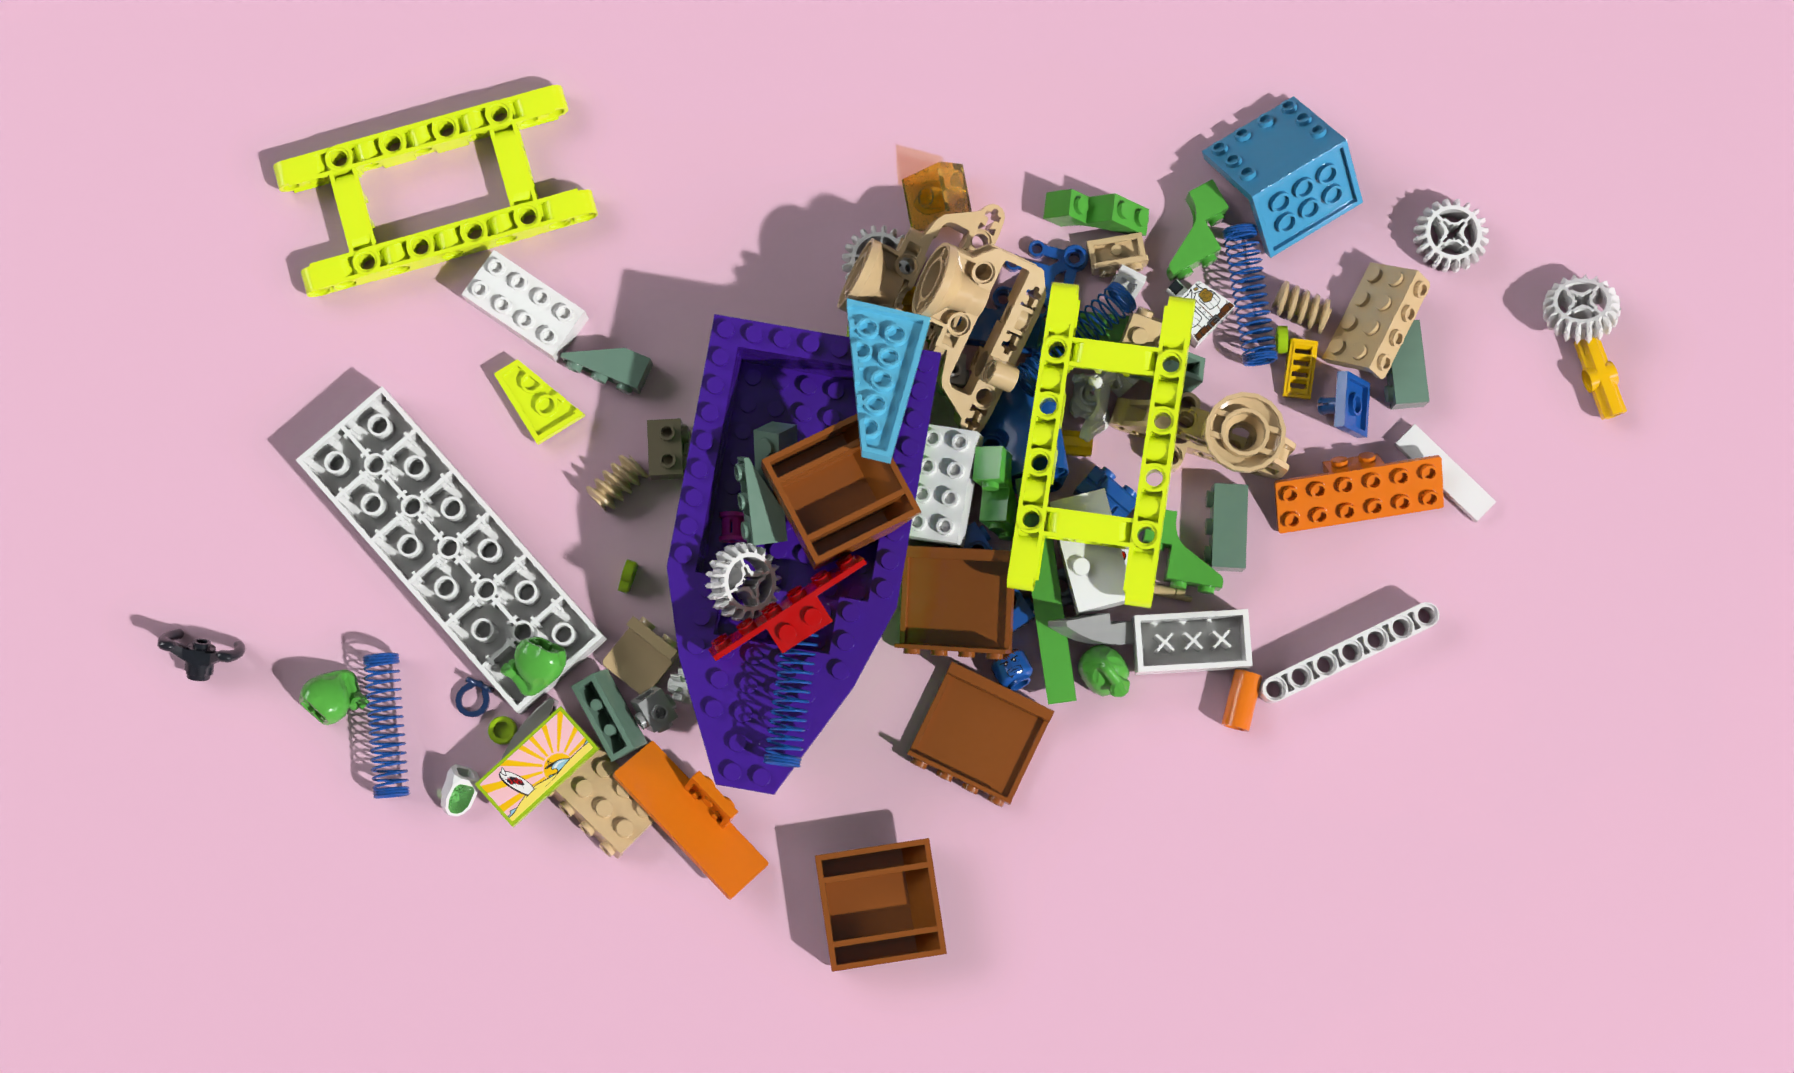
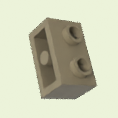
M681 418L647 420L650 478L652 480L684 478L688 454H684V443H689L688 426H683Z

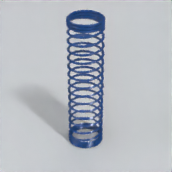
M1252 223L1233 225L1222 231L1223 239L1226 240L1223 245L1228 248L1225 254L1230 256L1226 261L1231 265L1228 268V271L1232 273L1229 279L1234 282L1230 288L1235 290L1232 297L1237 299L1233 303L1238 308L1235 310V314L1240 316L1237 318L1236 323L1241 325L1237 331L1242 333L1239 340L1244 342L1240 346V349L1245 351L1241 355L1244 366L1265 365L1273 363L1278 359L1277 352L1271 350L1276 347L1274 344L1251 349L1243 348L1248 343L1271 341L1275 338L1274 336H1263L1251 340L1241 339L1247 334H1262L1274 329L1272 327H1263L1248 332L1240 331L1244 326L1270 323L1272 321L1270 318L1253 320L1247 323L1238 322L1244 317H1258L1271 312L1270 310H1258L1247 314L1237 313L1241 309L1259 308L1269 304L1268 301H1259L1243 306L1236 305L1240 300L1264 298L1268 295L1266 292L1249 294L1243 297L1234 296L1240 291H1256L1267 286L1266 284H1254L1240 289L1233 287L1237 283L1256 282L1265 278L1263 275H1255L1239 280L1232 279L1236 274H1252L1264 269L1261 266H1256L1237 272L1230 270L1234 266L1253 265L1263 260L1261 258H1250L1236 263L1229 262L1233 257H1249L1261 252L1259 249H1251L1236 254H1228L1230 249L1250 248L1260 243L1253 240L1241 242L1233 246L1226 244L1228 241H1239L1257 237V226Z
M1112 282L1104 289V294H1098L1097 299L1091 300V305H1086L1084 311H1079L1078 320L1084 331L1079 326H1077V329L1087 339L1091 337L1093 340H1100L1097 332L1102 336H1106L1104 327L1108 330H1113L1111 322L1119 324L1118 317L1126 319L1125 312L1132 313L1136 309L1137 305L1133 296L1123 285L1118 282ZM1104 296L1109 306L1100 301L1099 297ZM1109 300H1111L1120 309L1123 316L1120 315L1113 308ZM1093 302H1098L1102 312L1093 306ZM1102 305L1112 313L1116 321L1106 313ZM1088 307L1092 309L1096 318L1086 311ZM1096 311H1097L1099 314L1102 315V317L1108 322V324H1109L1110 327H1108V326L1099 318V316L1097 315ZM1080 313L1085 314L1089 323L1080 318ZM1089 317H1091L1100 326L1104 333L1097 329V327L1092 323ZM1083 323L1093 331L1097 339L1089 333ZM1076 329V334H1077V336H1078L1079 338H1082L1081 335L1079 334V332H1078L1077 329ZM1042 345L1039 346L1038 351L1032 352V357H1026L1025 363L1021 362L1019 366H1016L1019 369L1017 384L1031 397L1035 396L1037 378L1033 372L1037 376L1038 372L1028 365L1027 360H1033L1039 370L1038 365L1040 362L1034 358V354L1037 353L1041 357L1040 349ZM1055 346V349L1058 352V354L1051 349V357H1053L1051 353H1053L1057 358L1063 355L1057 346ZM1058 346L1063 352L1065 351L1062 346ZM1021 365H1025L1028 371L1021 367Z
M812 634V635H811V637H818V636H819L818 634ZM803 641L797 644L814 647L818 646L815 643H808ZM789 649L783 653L816 656V653ZM780 652L778 656L789 661H779L777 665L786 670L777 671L775 674L787 680H776L774 684L784 689L774 690L773 694L785 699L772 700V704L782 708H775L770 710V712L783 718H771L768 720L771 724L780 727L769 728L767 731L781 737H768L766 741L782 747H766L765 751L771 754H764L763 762L799 768L801 767V757L771 750L802 751L803 748L771 740L804 741V738L785 735L772 730L805 732L804 728L784 725L774 721L807 722V720L783 715L775 711L804 713L809 711L776 702L809 703L810 701L785 696L777 692L810 694L811 692L808 690L792 688L779 683L812 684L811 681L787 677L780 673L809 675L814 673L786 667L781 664L815 665V663L785 657Z
M376 653L365 655L362 657L363 664L366 665L363 670L372 674L365 676L364 680L373 682L367 684L365 689L375 691L368 693L365 697L370 700H376L366 704V707L377 709L368 712L367 716L379 718L371 720L367 724L371 727H380L370 730L368 734L371 736H382L369 741L372 745H382L369 751L372 754L380 755L371 758L370 761L382 764L372 767L371 771L384 773L376 775L371 779L377 782H385L372 787L374 792L373 798L407 796L410 794L408 786L377 787L408 782L409 779H376L388 775L407 773V769L376 770L381 767L407 763L408 761L376 760L403 755L407 752L375 751L405 745L406 743L373 742L386 738L405 736V733H372L390 728L404 727L405 725L371 724L388 719L403 718L404 716L370 715L381 711L402 709L403 706H369L375 703L402 699V697H369L378 693L400 691L402 688H368L377 684L401 681V679H368L376 675L400 672L399 669L386 671L367 670L368 668L380 665L398 664L400 661L399 654Z

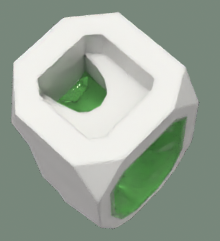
M455 764L447 772L446 781L441 791V807L447 815L460 816L471 808L479 790L475 785L480 780L476 771L469 767Z

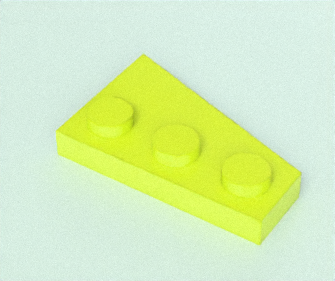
M518 359L494 373L537 445L585 417L583 412L573 406Z

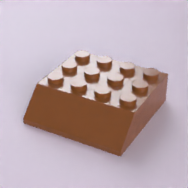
M857 414L761 461V469L814 571L892 533L921 513L893 457L891 464L861 457Z
M929 838L815 855L832 972L947 954Z

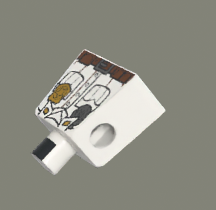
M1176 279L1166 290L1170 296L1196 299L1190 344L1194 348L1221 324L1235 308L1232 302L1201 281H1197L1188 290Z

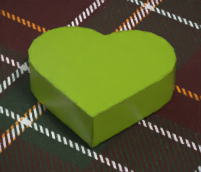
M629 559L626 560L618 591L626 594L630 592L639 566L637 562Z

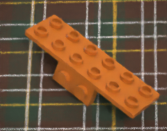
M1363 452L1358 456L1349 458L1337 456L1333 457L1330 461L1322 462L1323 473L1276 480L1274 482L1277 529L1281 534L1444 507L1442 458L1439 455L1384 463L1378 453Z
M654 741L649 742L614 772L613 778L729 900L736 896L768 866V861L731 823L739 812L732 800L723 796L715 787L712 779L704 776L700 770L689 779Z

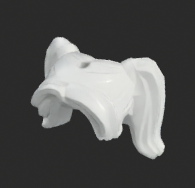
M1105 371L1098 375H1085L1081 373L1074 374L1072 378L1074 389L1069 409L1074 418L1082 417L1086 419L1079 438L1084 439L1086 442H1090L1095 435L1102 433L1109 426L1108 401L1110 386L1117 379V373Z

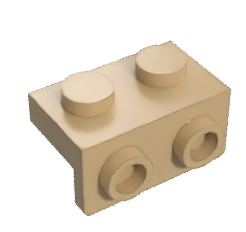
M1141 232L1091 240L1086 243L1092 276L1099 275L1100 278L1114 276L1122 264L1140 272L1143 270V267L1147 266L1149 261L1148 255L1145 253Z
M1138 307L1137 311L1134 310L1132 313H1127L1130 317L1120 343L1159 347L1162 320L1153 317L1154 312L1142 307Z

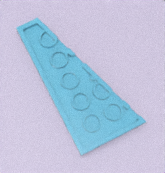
M847 298L846 309L861 457L891 464L931 317Z

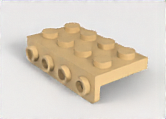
M1370 262L1322 358L1329 364L1371 372L1376 378L1384 379L1392 366L1400 346L1404 342L1412 322L1416 318L1424 298L1428 294L1430 282L1418 270Z
M594 741L600 749L548 797H555L560 802L558 806L568 817L573 815L580 822V829L587 836L591 837L593 835L600 842L599 847L609 857L613 855L619 859L623 852L655 821L613 778L614 772L620 766L615 761L611 762L608 754Z

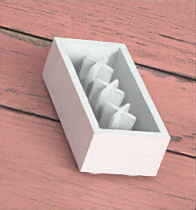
M493 250L461 294L467 303L556 363L560 360L561 353L568 349L589 319L586 312L495 250Z
M929 424L916 502L921 513L912 519L910 540L964 548L976 483L973 480L976 447H982L984 439L978 431Z
M1248 609L1134 615L1131 619L1134 635L1135 675L1248 669L1253 666Z

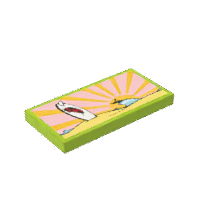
M560 706L476 782L475 785L508 823L515 827L600 748L566 710Z

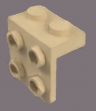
M633 616L626 624L629 627L628 630L603 659V665L637 693L642 694L659 682L679 657V653L675 649L677 643L664 634L660 638L653 632L656 626L643 616L640 620Z

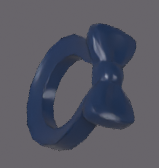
M467 677L465 681L468 683L461 687L456 695V707L464 716L478 717L489 708V693H492L494 688L484 684L482 681ZM476 686L482 689L483 704L480 709L471 712L462 705V697L465 692Z

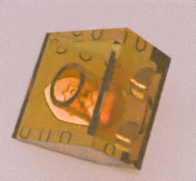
M940 161L902 179L910 227L918 231H925L931 222L945 214L972 212L963 164Z

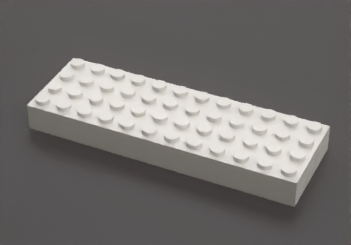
M383 386L296 459L299 465L517 713H525L607 640ZM541 637L563 647L567 655L563 672L548 687L536 695L524 696L513 680L500 672L504 663H509V660L514 659L516 646L525 638Z

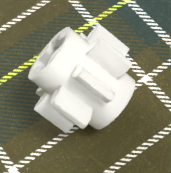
M678 668V674L670 675L667 685L668 691L673 695L674 701L692 704L683 670Z

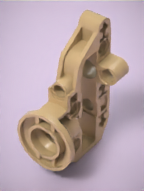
M989 204L974 212L945 214L931 222L923 233L911 227L905 238L901 237L896 250L872 238L855 262L841 291L837 308L847 313L846 300L849 298L902 311L904 307L902 301L907 292L912 290L927 259L925 254L932 240L938 236L942 226H948L962 233L963 237L958 247L968 252L976 249L972 244L974 236L982 240L983 246L987 244L995 245L1005 220L1003 209L999 205ZM991 213L992 215L990 219L994 222L986 226L988 217L985 215ZM901 260L908 262L910 265V272L907 275L903 274L899 269V262ZM980 264L976 268V276L984 274L986 264ZM956 316L952 319V328L956 327L961 316ZM932 323L929 325L926 339L930 337L935 326ZM926 341L924 343L923 350L929 351V349L927 348L929 343Z
M942 243L928 259L916 285L912 301V312L931 317L930 323L935 325L929 337V340H931L929 351L941 353L936 382L955 411L954 421L960 429L978 431L979 433L992 415L1002 392H1011L1018 381L1019 369L1015 365L1040 315L1046 298L1044 270L1035 263L993 244H987L968 252L950 243ZM1009 261L1022 267L1007 298L1009 302L1000 321H996L985 346H979L975 352L971 367H969L972 374L965 388L962 389L950 384L952 371L979 315L987 304L990 291L1004 262ZM980 264H986L984 274L976 276V268ZM1028 289L1034 290L1032 295L1026 294ZM956 316H961L962 321L960 325L952 328V319ZM1003 341H1005V342L1010 341V343H1009L1008 346H1007V345H1003V346H1002V342H1003ZM987 389L985 397L977 400L976 395L978 391ZM974 417L972 421L967 420L965 422L966 418Z
M1191 392L1182 394V401H1189L1193 406H1190V408H1180L1179 422L1185 424L1188 428H1183L1178 423L1176 437L1187 440V442L1182 444L1175 443L1174 455L1176 456L1177 463L1172 465L1171 473L1180 467L1186 453L1216 462L1234 472L1251 473L1273 479H1281L1288 472L1290 465L1286 463L1287 458L1295 450L1296 443L1285 437L1286 426L1282 414L1272 401L1256 393L1239 392L1226 396L1208 412L1200 409V400L1195 394ZM1117 398L1109 426L1145 439L1151 400ZM1166 416L1159 417L1155 422V426L1159 429H1166L1171 424V420ZM1243 428L1249 432L1248 438L1233 434V429Z

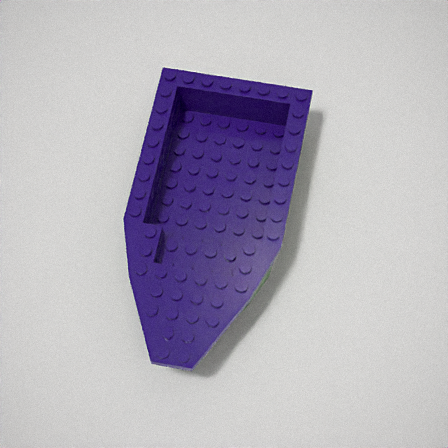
M714 314L667 562L668 581L679 659L715 784L775 795L795 768L763 762L764 754H771L765 751L766 747H782L768 743L766 739L768 737H781L767 731L769 728L780 727L771 724L768 720L771 718H783L773 715L770 710L782 708L771 702L774 699H785L773 694L774 690L784 689L776 686L774 682L787 679L778 677L775 673L780 670H786L777 665L779 661L789 660L778 656L781 651L767 629L719 660H714L708 650L713 646L711 642L724 633L729 636L738 630L736 626L743 620L733 621L731 617L721 615L722 610L713 608L716 600L707 598L712 593V589L705 587L707 583H711V578L705 574L708 571H713L709 562L717 560L716 553L724 551V547L727 545L736 544L719 542V536L722 535V519L719 517V512H743V510L739 509L738 493H741L740 481L736 480L734 467L735 464H738L737 457L740 456L748 457L755 467L754 430L772 421L797 425V442L857 414L850 339L846 336ZM922 350L892 456L915 500L941 359L940 352ZM786 515L788 541L756 545V547L766 549L765 555L770 554L774 556L771 564L780 566L775 571V575L782 577V579L776 581V586L781 589L779 592H774V596L778 600L777 604L787 599L786 593L799 585L804 588L812 583L810 578L824 569L829 572L837 566L835 563L837 560L814 571ZM912 519L892 533L851 552L852 556L857 554L863 557L867 564L817 596L833 621L814 633L818 634V637L809 636L803 640V642L815 643L818 646L795 645L791 648L816 653V656L783 654L785 657L814 662L815 665L781 664L786 667L813 672L814 674L780 673L787 677L811 681L812 684L779 683L792 688L808 690L811 693L777 692L785 696L809 700L810 702H776L786 706L806 709L809 712L775 711L783 715L806 719L807 722L774 721L784 725L804 728L806 731L772 730L777 733L804 738V741L771 740L801 747L803 750L775 749L771 751L802 758L853 690L897 609ZM743 559L744 563L748 564L751 571H756L750 562ZM731 593L738 603L744 605L742 599H739L736 593Z

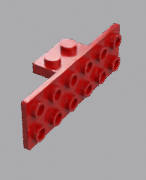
M849 553L835 562L837 566L829 572L824 569L810 578L812 583L804 588L801 585L793 588L786 593L787 599L777 604L774 601L761 610L763 614L752 620L749 617L736 626L738 630L733 634L727 636L724 633L711 642L713 646L708 649L715 661L719 660L765 629H767L782 654L833 621L817 596L866 565L865 559L857 554L852 556Z

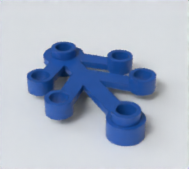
M1039 240L1030 243L1028 253L1032 258L1039 259L1042 256L1059 260L1051 266L1031 261L1044 270L1046 298L1043 306L1046 308V312L1040 314L1043 318L1047 316L1050 291L1055 276L1066 270L1063 283L1074 284L1076 273L1082 271L1087 266L1089 257L1087 251L1082 246L1070 245L1063 250L1044 245ZM1033 246H1040L1042 251L1038 254L1032 251ZM1072 255H1076L1080 261L1072 263L1069 258ZM1005 261V268L1009 272H1016L1022 269L1018 265L1011 267L1008 261ZM1001 286L994 291L992 302L996 308L998 306H1007L1008 302L1001 304L998 298L1003 295L1008 298L1012 288Z

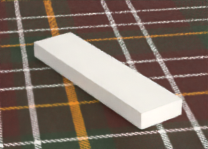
M1416 424L1394 444L1408 459L1439 455L1442 458L1443 493L1474 522H1477L1496 503L1479 484Z

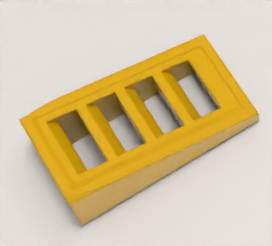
M1291 338L1288 341L1283 397L1311 399L1318 341ZM1295 349L1309 351V354L1295 353ZM1293 361L1308 362L1307 366L1294 365ZM1292 372L1307 373L1306 378L1292 376ZM1290 383L1305 384V389L1291 388Z

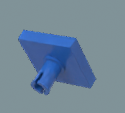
M1337 371L1336 397H1320L1318 403H1323L1324 406H1318L1319 414H1335L1334 427L1356 438H1367L1370 383L1349 371Z

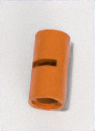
M1234 670L1221 725L1249 732L1262 681L1261 675L1245 670Z

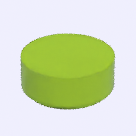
M1288 326L1276 327L1275 349L1277 354L1288 353Z
M506 716L494 718L488 727L490 739L500 745L509 744L518 731L515 721Z

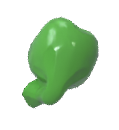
M541 637L525 638L516 646L514 659L509 660V663H504L500 672L512 679L524 696H533L548 687L563 672L566 665V650Z
M1096 645L1088 649L1081 656L1077 665L1078 674L1093 693L1102 697L1107 695L1123 697L1128 693L1130 686L1128 665L1115 649L1106 645Z
M349 670L331 671L311 678L303 685L299 696V703L324 725L339 722L346 716L348 708L353 711L358 708L363 709L369 703V700L360 691L356 675Z

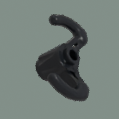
M181 629L171 630L162 634L157 644L159 649L170 651L185 661L184 670L186 671L187 678L193 681L209 680L210 676L213 675L215 663H229L238 660L245 652V646L242 641L234 643V650L216 651V647L207 639H194L188 645L178 643L174 640L183 638L184 632Z

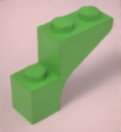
M1213 179L1189 191L1185 200L1192 213L1193 226L1166 271L1170 281L1178 278L1179 281L1183 280L1193 273L1192 269L1200 265L1205 268L1218 260L1216 256H1218L1222 248L1208 224L1212 227L1225 219L1224 215H1226L1229 206Z
M1074 189L1046 192L1043 219L1060 227L1090 226L1123 234L1141 232L1142 236H1146L1149 209L1116 193L1089 197Z
M1003 446L976 447L973 480L982 487L979 521L988 527L989 531L994 532L999 539L1012 541L1018 509V502L1012 485V454Z
M1166 510L1160 551H1164V548L1169 550L1163 581L1170 582V587L1176 589H1186L1187 586L1198 587L1197 592L1204 594H1214V591L1221 590L1223 587V577L1182 544L1176 529L1177 511ZM1143 530L1142 543H1150L1154 539L1155 535L1152 530Z

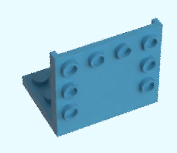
M1294 96L1202 151L1204 160L1249 200L1264 251L1270 258L1363 203L1347 140Z

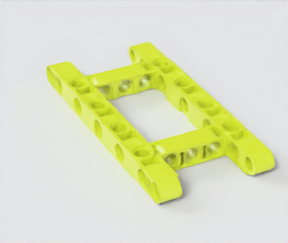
M546 86L275 163L273 169L279 191L281 192L294 191L298 193L331 183L349 248V253L310 263L309 267L301 270L307 296H323L530 238L597 217L598 212L593 194L588 189L578 191L576 188L541 199L538 198L520 130L558 120L559 116L568 112L569 109L562 86ZM501 113L507 114L503 121H495L497 115ZM446 129H454L450 136H442ZM490 136L510 207L377 244L373 231L375 224L369 216L366 203H369L368 198L362 190L359 179L362 177L361 175H364L365 171L382 166L389 168L417 160L418 156L436 151L437 153L446 152L470 145L469 142ZM401 143L398 150L389 151L392 144ZM347 158L343 166H336L339 159ZM526 216H536L533 223H523V220ZM482 230L479 238L470 239L473 231ZM428 245L429 248L426 253L417 254L420 246ZM375 260V264L371 269H364V264L367 261Z
M1053 282L1050 291L1016 515L1007 588L1034 591L1036 580L1039 581L1045 538L1129 550L1123 586L1125 605L1151 608L1196 299L1169 296L1168 306H1164L1159 347L1156 348L1076 338L1081 301L1078 300L1079 285ZM1055 346H1062L1065 349L1064 354L1059 358L1050 356V351ZM1169 360L1179 363V368L1174 372L1165 371L1163 366ZM1073 368L1094 370L1098 374H1101L1102 371L1120 373L1124 377L1129 378L1130 375L1151 377L1153 380L1133 518L1053 508L1048 505L1050 487L1054 482L1058 456L1059 429H1062L1067 396L1065 393L1067 373H1070V370H1073ZM1054 402L1056 409L1051 414H1045L1041 411L1043 404ZM1161 416H1166L1171 420L1170 426L1166 429H1159L1155 426L1156 420ZM1037 458H1046L1048 464L1044 470L1037 471L1033 468V463ZM1151 473H1159L1162 475L1163 480L1159 485L1151 486L1147 483V477ZM1029 514H1037L1039 516V523L1035 527L1029 528L1025 526L1024 521ZM1149 529L1154 532V539L1150 543L1139 541L1138 536L1142 530Z

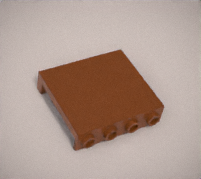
M908 546L902 576L900 641L895 643L894 648H903L904 654H920V649L931 650L930 655L948 656V651H958V657L974 658L975 653H986L987 659H1003V654L1012 653L1015 589L1007 588L1011 550Z
M951 662L907 756L912 758L910 763L925 770L928 765L936 769V776L948 782H951L953 778L963 782L961 788L977 795L978 791L989 795L987 800L1000 807H1003L1004 803L1010 805L1055 711Z

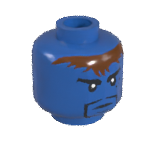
M1012 649V653L1003 654V659H995L991 665V670L999 684L1012 691L1025 687L1031 681L1030 677L1033 673V668L1021 649Z

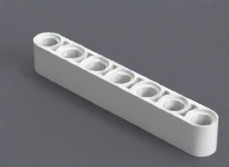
M1430 602L1420 603L1261 682L1259 697L1264 702L1271 704L1283 700L1434 626L1439 620V610ZM1420 609H1424L1429 613L1430 619L1428 623H1423L1419 620L1418 611ZM1395 621L1402 623L1405 628L1402 636L1397 635L1393 631V623ZM1370 633L1378 636L1380 640L1378 648H1373L1368 644L1367 639ZM1344 646H1350L1354 650L1355 656L1353 660H1347L1343 656L1342 649ZM1319 658H1324L1329 662L1330 668L1327 673L1321 672L1318 669L1317 661ZM1294 670H1299L1304 674L1305 679L1302 685H1297L1293 682L1292 673ZM1268 683H1275L1279 687L1280 691L1277 697L1268 695L1266 691Z

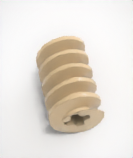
M1286 280L1281 285L1271 309L1277 306L1278 316L1285 310L1288 311L1287 320L1289 321L1295 315H1298V325L1307 319V329H1311L1315 324H1318V333L1321 334L1333 307L1330 309L1331 300L1327 298L1320 304V295L1318 294L1310 300L1309 290H1305L1299 295L1300 287L1296 285L1290 291V282Z
M623 455L618 456L621 466L613 462L610 464L613 473L606 470L602 471L605 481L595 478L596 489L590 486L586 487L587 493L606 513V506L612 509L616 508L614 498L622 502L624 501L622 491L630 494L633 492L630 483L637 486L641 485L638 479L639 475L645 478L649 477L645 470L630 455L629 458Z

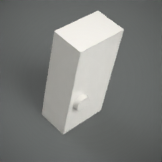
M1105 488L1049 502V507L1112 515ZM1057 540L1077 616L1125 604L1123 586L1126 565L1120 548Z

